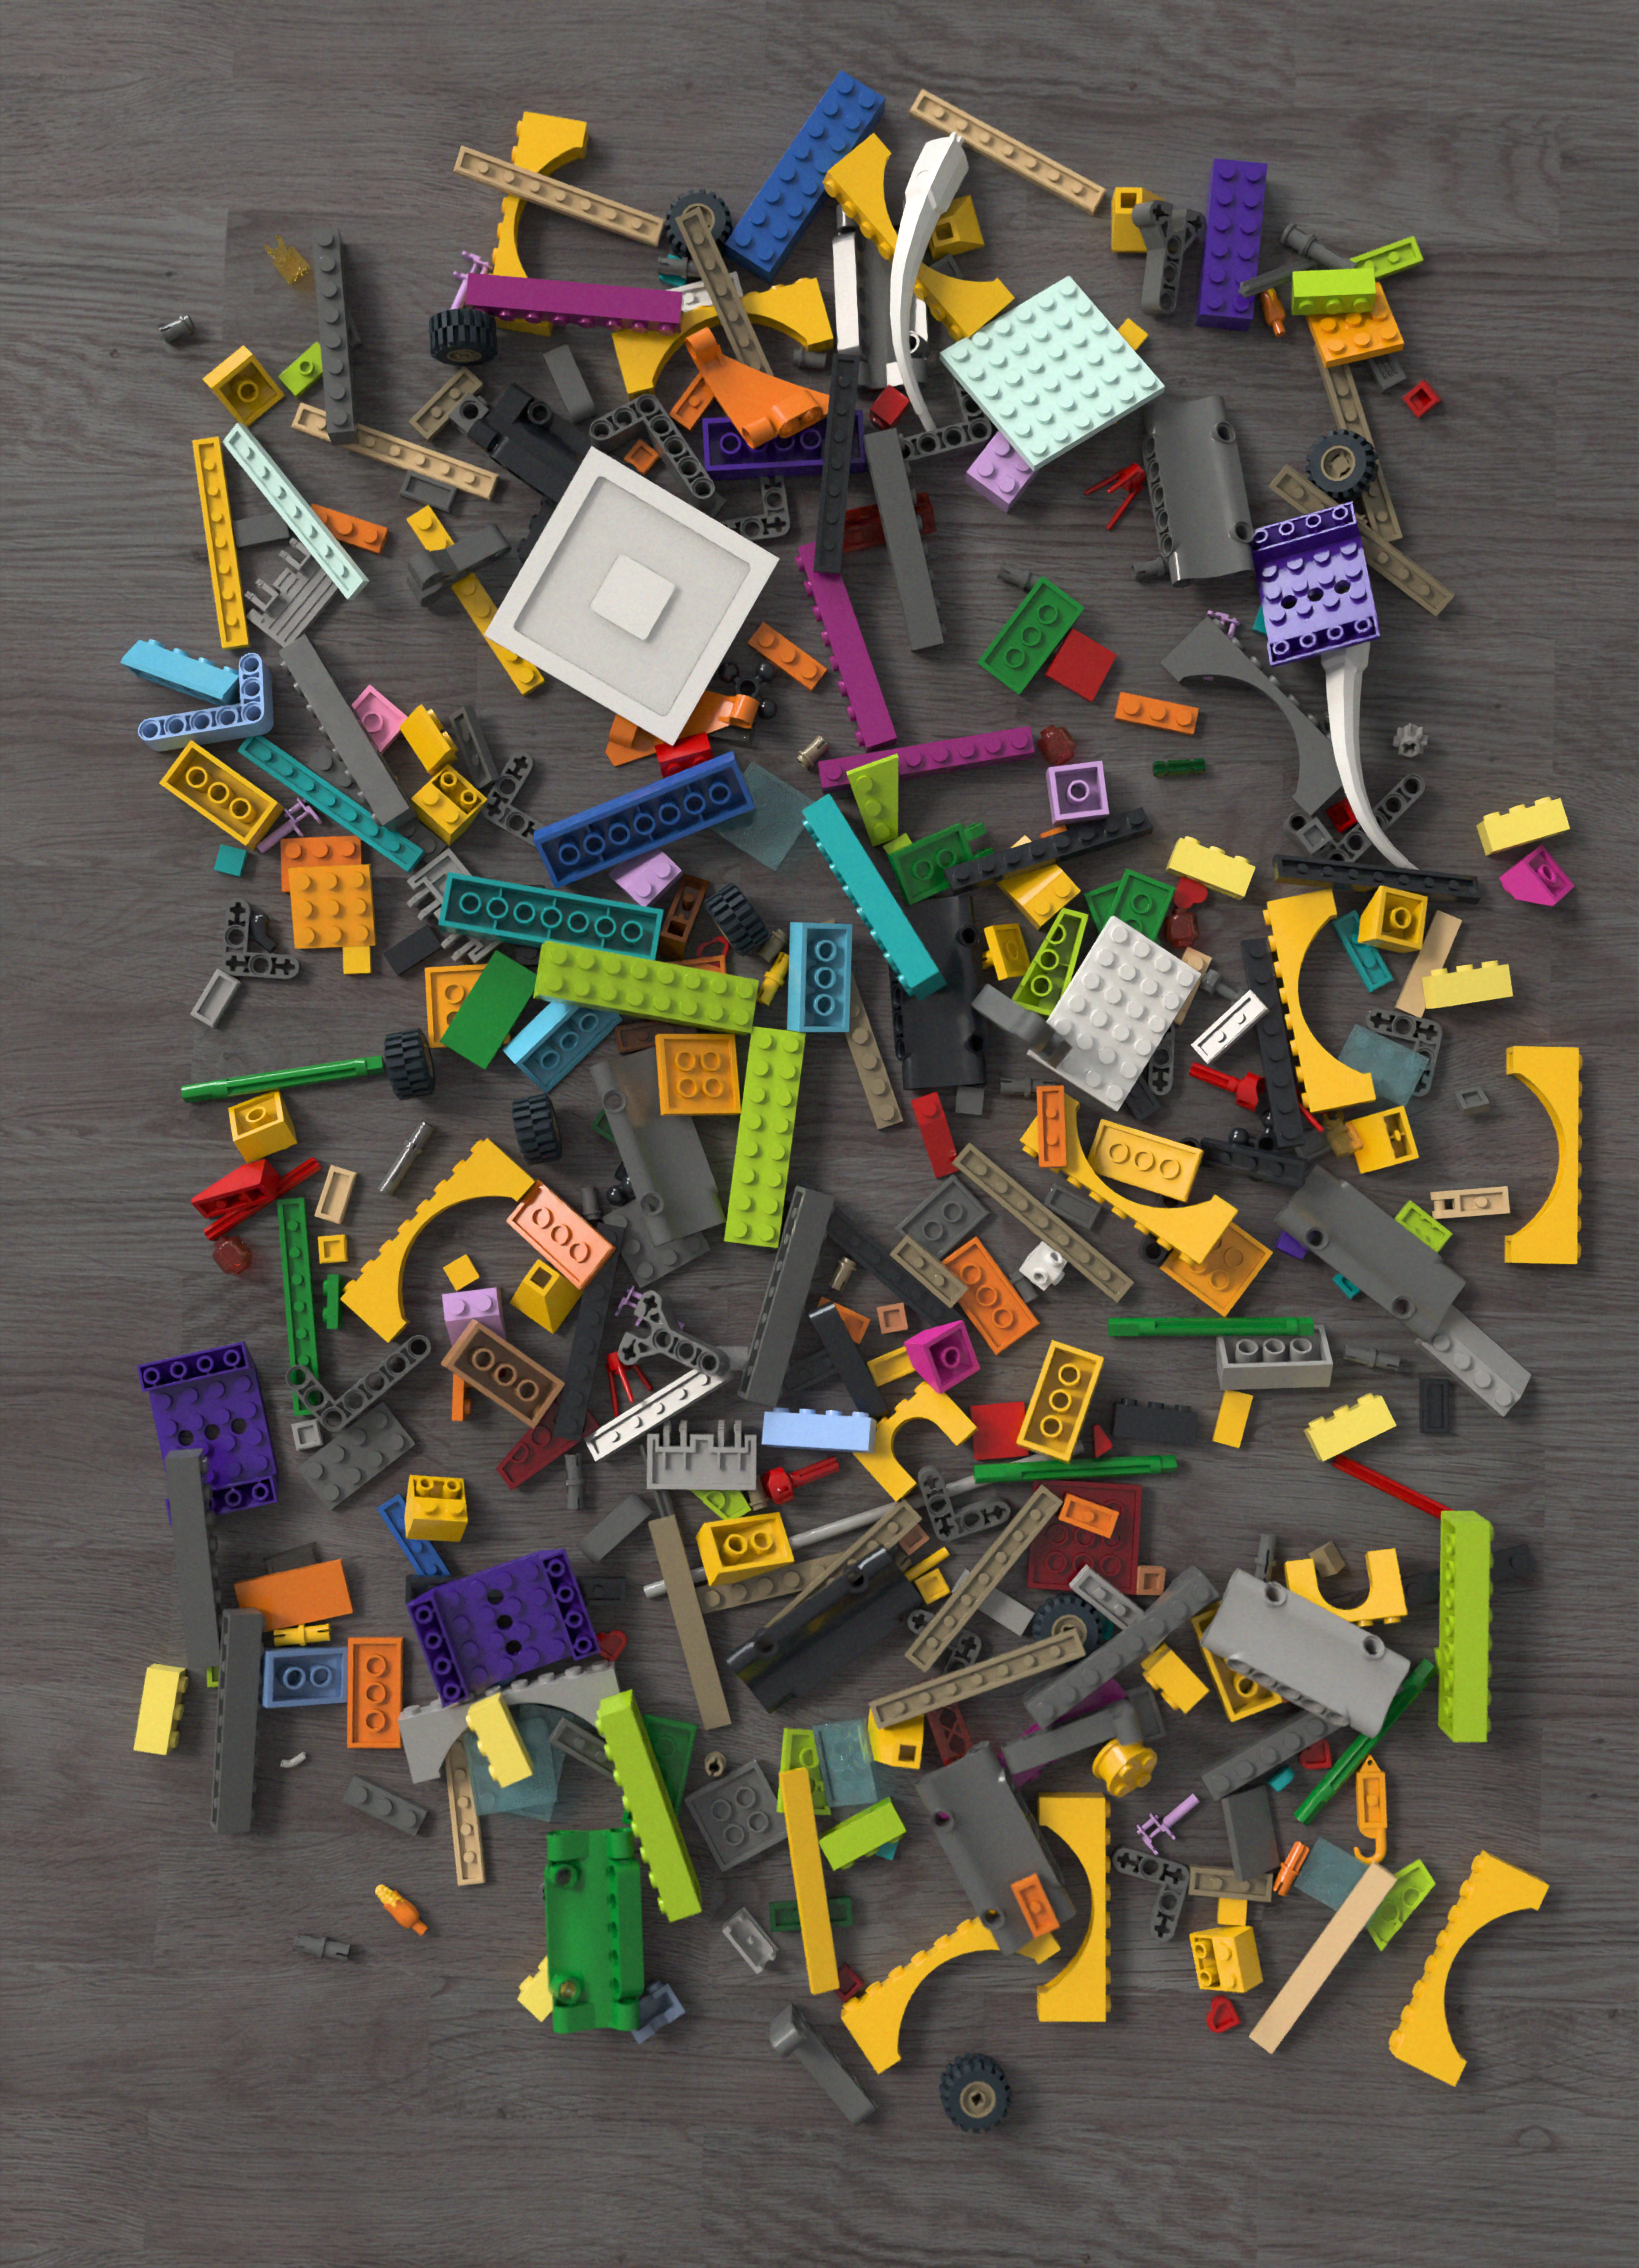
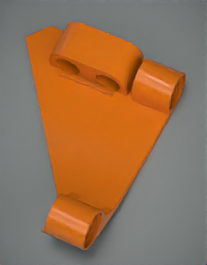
M705 327L685 338L687 350L708 387L751 449H755L777 436L788 438L828 416L829 395L765 374L723 355L720 345H717L715 337L709 328Z
M705 690L677 739L703 732L710 734L730 725L750 729L759 706V701L746 695L725 696ZM616 714L605 753L613 766L617 767L655 754V745L666 742Z

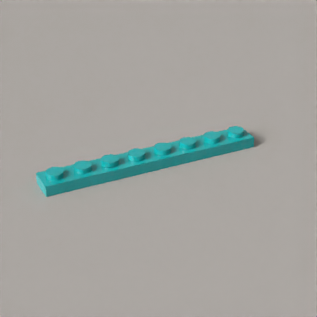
M263 736L247 737L237 750L243 757L408 874L413 871L424 856L425 851L396 830L390 832L383 826L379 828L371 816L372 813Z

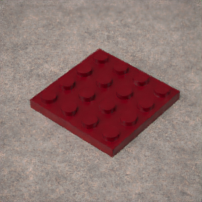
M1061 1479L1033 1481L1032 1495L1042 1484L1063 1502L1066 1493L1118 1511L1119 1515L1111 1537L1107 1538L1059 1520L1058 1516L1063 1505L1062 1503L1029 1544L1026 1587L1074 1591L1070 1588L1069 1584L1087 1564L1123 1594L1136 1595L1142 1485Z

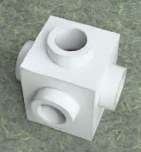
M1042 1241L1027 1256L1019 1271L1044 1291L1051 1283L1056 1286L1063 1278L1065 1273L1062 1270L1067 1260Z

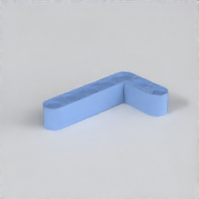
M245 654L239 661L240 704L149 718L139 725L138 734L154 751L185 748L191 740L198 745L266 734L272 729L274 723L271 670L258 654Z

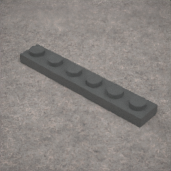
M322 745L306 766L367 811L374 813L370 804L366 806L358 795V792L361 791L358 784H353L346 775L345 770L348 768L344 761L340 762L332 751ZM415 818L395 829L425 851L421 859L428 864L448 847L445 842Z

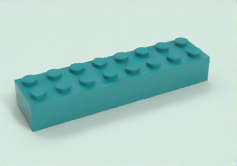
M827 794L802 810L806 817L802 821L828 862L829 867L839 880L848 898L857 908L856 911L867 928L871 930L870 933L881 951L887 950L883 955L896 975L901 972L897 977L908 995L911 997L915 994L917 999L921 1001L947 985L831 795Z
M448 872L438 925L440 931L536 948H541L542 944L546 941H552L655 961L663 909Z

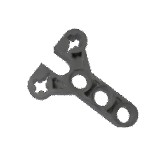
M1161 200L1138 203L1132 210V221L1140 229L1147 248L1141 307L1148 316L1170 314L1175 310L1183 253L1196 237H1201L1205 233L1207 228L1206 218L1202 213L1188 208L1172 211L1173 204Z
M491 525L446 549L422 550L412 556L408 562V570L411 575L407 576V585L420 606L427 607L436 602L457 581L506 556L511 551V546L499 527Z
M989 984L985 985L971 1003V1006L981 1015L1017 1039L1054 1069L1059 1066L1073 1048L1064 1038L1056 1034V1030L1033 1011L1025 1010Z
M647 1291L641 1296L634 1315L648 1321L652 1327V1332L649 1337L639 1332H625L618 1350V1357L622 1363L626 1365H644L650 1358L667 1355L704 1375H722L727 1372L730 1366V1359L725 1352L681 1330L672 1310V1298L668 1293ZM668 1333L671 1337L669 1346L665 1343V1337ZM690 1345H692L694 1349V1353L691 1358L688 1355V1347ZM713 1356L717 1361L715 1369H712L710 1365Z

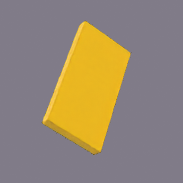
M1101 1119L1087 1162L1097 1175L1187 1203L1204 1151Z

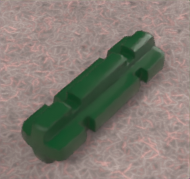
M1203 758L1193 759L1192 761L1190 759L1168 760L1167 763L1155 761L1152 765V772L1155 777H1161L1165 774H1168V776L1189 775L1191 772L1193 774H1202L1205 772V761Z

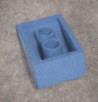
M264 1647V1658L260 1659L263 1682L262 1686L258 1688V1697H260L261 1705L264 1707L274 1708L347 1702L348 1647Z

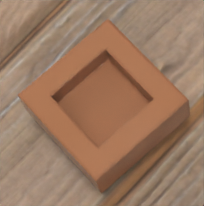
M903 1302L876 1307L881 1334L908 1329Z
M917 1523L898 1543L910 1555L928 1541L930 1537Z
M1138 1565L1136 1594L1162 1595L1164 1592L1166 1569L1162 1566Z

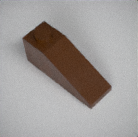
M684 873L661 930L657 953L680 961L683 960L709 886V881Z

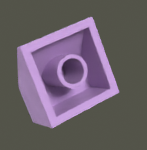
M655 848L619 863L608 876L637 905L652 907L683 876V872L662 850Z
M500 1287L442 1294L445 1323L452 1346L472 1319L480 1322L507 1341Z

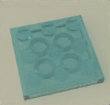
M752 761L743 775L752 794L755 808L712 825L708 829L776 873L805 829L802 821L806 817L802 810L815 803V801Z
M545 1718L515 1723L534 1764V1770L532 1775L501 1788L499 1781L493 1780L490 1774L489 1766L491 1763L487 1755L483 1756L479 1750L477 1741L480 1739L476 1730L463 1733L476 1816L558 1802Z

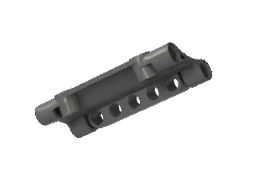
M906 199L886 204L888 216L897 235ZM839 204L836 207L839 236L833 239L838 354L860 356L857 393L886 389L889 384L895 389H905L898 369L892 339L890 318L892 263L880 255L878 247L874 242L862 234L860 226L853 218H849L844 213L842 205ZM924 253L922 263L926 265V256ZM913 292L910 310L909 344L912 366L920 390L928 386L927 358L931 349L928 305L924 301L919 300Z
M1210 396L1186 403L1153 404L1143 408L1142 418L1146 436L1142 442V453L1159 550L1163 557L1170 558L1168 566L1172 587L1185 588L1198 581L1207 579L1242 580L1255 574V567L1250 542L1254 538V530L1251 523L1236 432L1227 420L1224 398L1222 396Z
M656 1046L589 1067L653 1246L657 1247L727 1222L718 1197L719 1192L692 1117L661 1116ZM616 1095L622 1099V1105L618 1109L608 1107L606 1102L610 1096ZM649 1197H654L659 1201L660 1206L655 1212H648L644 1208V1201Z
M1317 1162L1306 1173L1305 1185L1302 1188H1298L1274 1220L1276 1225L1297 1240L1304 1249L1312 1251L1384 1308L1389 1317L1396 1319L1424 1342L1428 1341L1438 1330L1448 1308L1466 1284L1465 1279L1443 1263L1444 1259L1352 1185L1342 1179H1337ZM1311 1231H1315L1319 1235V1243L1316 1246H1312L1308 1241V1235ZM1399 1299L1405 1304V1310L1400 1315L1394 1309V1305Z
M983 1741L974 1745L961 1759L922 1776L914 1783L930 1815L929 1822L982 1925L990 1930L1002 1955H1011L1034 1939L1011 1884L1036 1873L1058 1923L1061 1924L1076 1914V1908L1064 1888L1065 1881L1061 1869L1012 1775L1006 1767H1001L989 1741ZM938 1813H945L950 1818H943ZM989 1910H996L999 1914H992Z

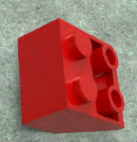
M706 732L677 739L673 746L668 743L655 745L663 779L713 759Z

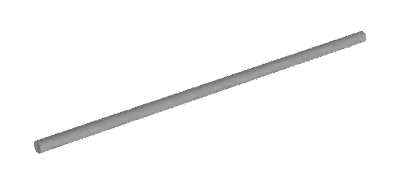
M1080 1439L1077 1442L1073 1456L1085 1452ZM1035 1454L1011 1463L1054 1461V1459ZM972 1475L948 1483L945 1486L950 1498L991 1483L974 1484ZM922 1493L904 1498L914 1509L926 1506ZM940 1497L933 1499L931 1504L944 1499ZM895 1501L788 1537L791 1551L876 1523L898 1502ZM704 1566L690 1570L694 1584L707 1579ZM664 1579L644 1586L647 1599L667 1593Z

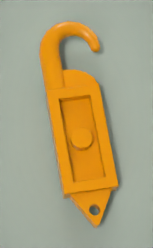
M1369 1754L1359 1771H1355L1357 1826L1364 1836L1375 1838L1376 1852L1372 1857H1364L1358 1847L1354 1848L1357 1860L1363 1865L1368 1866L1373 1861L1380 1863L1384 1859L1387 1850L1385 1772L1379 1769Z

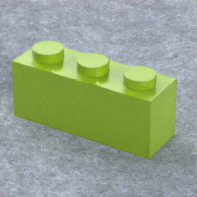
M1374 268L1293 271L1290 287L1292 315L1373 312L1376 297Z
M889 1796L818 1834V1842L833 1870L838 1868L844 1870L852 1866L856 1862V1858L862 1855L868 1857L876 1853L882 1844L886 1842L892 1844L900 1840L904 1836L903 1833L906 1832V1825L892 1798Z

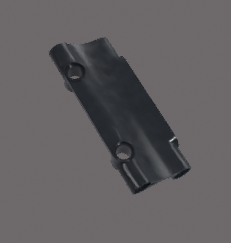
M513 383L506 390L485 419H478L474 422L467 434V439L488 453L495 463L555 506H558L591 448L590 437L553 412L546 402L538 400L516 383ZM538 412L548 413L544 420H535ZM611 452L606 453L607 456L656 484L639 472L633 464L623 462Z
M973 896L925 899L912 905H906L904 900L896 901L947 985L919 1001L915 994L911 997L908 995L897 977L901 972L896 975L888 963L894 1046L897 1059L903 1062V1090L988 1084L985 1052L989 1048L987 1018L971 1006V1003L984 988L981 933L978 927L975 926ZM962 933H964L966 937V942H964L962 938ZM971 1039L974 1042V1049L971 1047L970 1044Z
M881 1544L856 1563L847 1565L842 1575L771 1626L758 1629L753 1637L726 1655L725 1659L734 1673L746 1684L764 1709L771 1714L793 1697L795 1699L810 1691L892 1632L902 1623L904 1617L924 1604L925 1601L884 1545ZM851 1573H861L863 1575L862 1580L857 1584L850 1583L848 1578ZM763 1637H769L773 1640V1643L768 1648H762L758 1645L759 1640Z

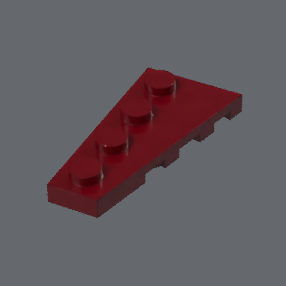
M563 1390L554 1399L535 1428L530 1427L496 1467V1470L510 1490L516 1488L580 1442L554 1436ZM589 1409L587 1410L582 1439L600 1427V1424Z

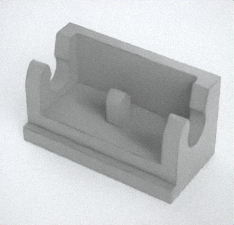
M745 1906L723 1923L722 1932L756 1974L764 1969L766 1962L769 1960L773 1961L776 1958L779 1948Z

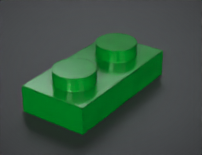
M328 1274V1280H324L323 1294L327 1296V1307L323 1308V1322L327 1323V1329L343 1328V1301L340 1298L343 1296L344 1274Z

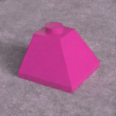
M1542 844L1499 877L1505 891L1516 900L1549 906L1555 905L1575 886Z
M962 1320L924 1330L904 1342L912 1367L937 1394L945 1392L980 1370L968 1332Z

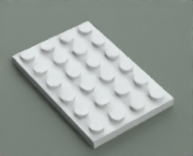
M1111 916L1046 1021L1056 1030L1055 1033L1064 1038L1073 1048L1056 1069L1044 1062L1030 1049L1027 1055L1113 1111L1118 1112L1201 976V973L1117 917Z

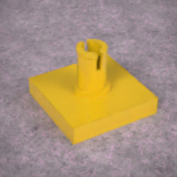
M1019 923L992 925L984 928L990 950L982 952V959L985 960L983 961V969L995 966L999 981L1023 978L1031 964Z

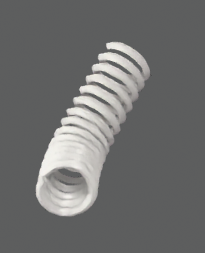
M302 1752L290 1760L283 1759L280 1767L292 1768V1766L298 1765V1763L306 1759L304 1755L306 1753Z

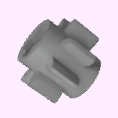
M1409 723V725L1403 728L1398 727L1397 736H1394L1393 746H1399V755L1402 754L1412 758L1418 753L1423 754L1428 736L1422 735V726L1418 727Z

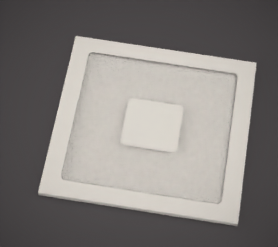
M591 446L484 636L673 746L780 558Z

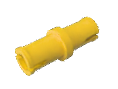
M779 952L770 972H766L764 975L765 980L757 993V1002L769 1007L779 986L782 987L785 983L783 979L789 970V955Z
M330 1623L308 1627L305 1624H301L298 1628L275 1629V1647L294 1644L307 1646V1643L331 1641V1635L329 1634L331 1633Z

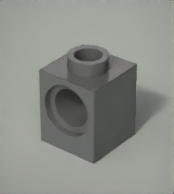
M469 392L448 417L451 424L467 438L469 429L478 419H485L490 413L489 409L491 407L482 397L478 396L475 398ZM469 412H478V416L475 419L470 420L466 418Z

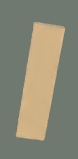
M1435 911L1424 936L1422 950H1419L1394 1009L1410 1016L1422 1017L1426 1008L1422 977L1431 976V970L1442 969L1462 920L1442 911Z

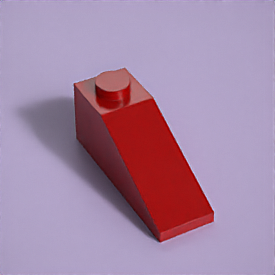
M937 1092L911 1100L910 1104L935 1177L939 1178L959 1171L951 1164L957 1157V1153Z
M266 1159L240 1166L193 1197L191 1204L207 1219L275 1200L280 1175Z

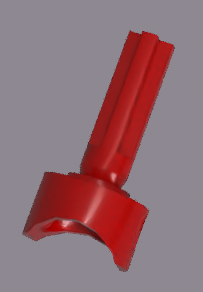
M1193 1062L1188 1074L1225 1089L1228 1092L1236 1093L1235 1105L1251 1112H1255L1258 1103L1257 1096L1265 1090L1264 1077L1249 1071L1246 1077L1240 1080L1237 1077Z
M831 1456L790 1474L784 1472L783 1468L779 1466L767 1471L761 1479L767 1496L773 1499L775 1504L783 1505L794 1500L793 1488H798L838 1472L840 1469L835 1456Z

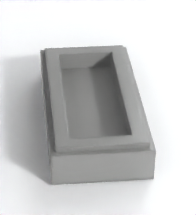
M217 968L190 1015L212 1028H216L242 982Z

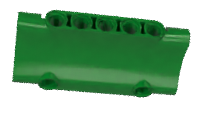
M619 1827L601 1830H555L547 1832V1865L544 1869L548 1991L552 1995L553 2031L555 2033L567 2034L606 2027L621 2031L640 2028V2001L638 1996L644 1992L640 1867L637 1859L633 1858V1829ZM564 1869L563 1877L557 1881V1874L560 1870ZM568 1982L567 1989L561 1993L562 1985Z

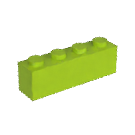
M1066 908L1060 910L1014 993L1012 1001L1025 1010L1033 1011L1041 1018L1048 1019L1071 982L1088 914Z

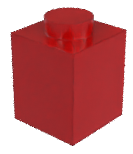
M889 384L869 410L870 422L880 431L895 428L909 410L910 399Z

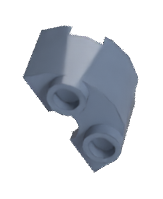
M659 1979L650 1983L645 1988L647 1992L638 1997L640 2001V2028L630 2030L638 2044L655 2034L661 2026L672 2022L685 2013L669 1984H661Z

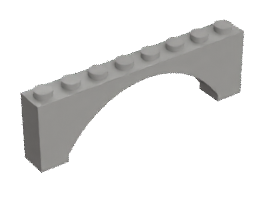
M599 1660L592 1663L591 1667L581 1669L580 1666H574L566 1669L565 1673L558 1675L545 1673L540 1675L537 1680L529 1682L527 1679H520L512 1682L511 1686L504 1688L498 1685L486 1688L483 1693L474 1695L473 1692H470L469 1699L443 1707L441 1700L438 1699L431 1702L429 1706L420 1708L419 1705H413L405 1708L404 1712H400L398 1723L413 1784L441 1777V1764L447 1752L460 1734L469 1727L466 1716H468L470 1705L499 1692L502 1693L507 1705L518 1703L550 1704L579 1715L597 1728V1710L600 1709L601 1699L622 1693L615 1662Z

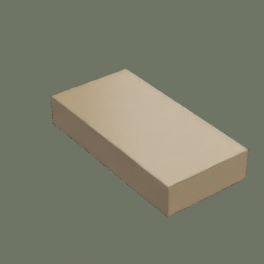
M331 1165L314 1216L342 1224L358 1173Z

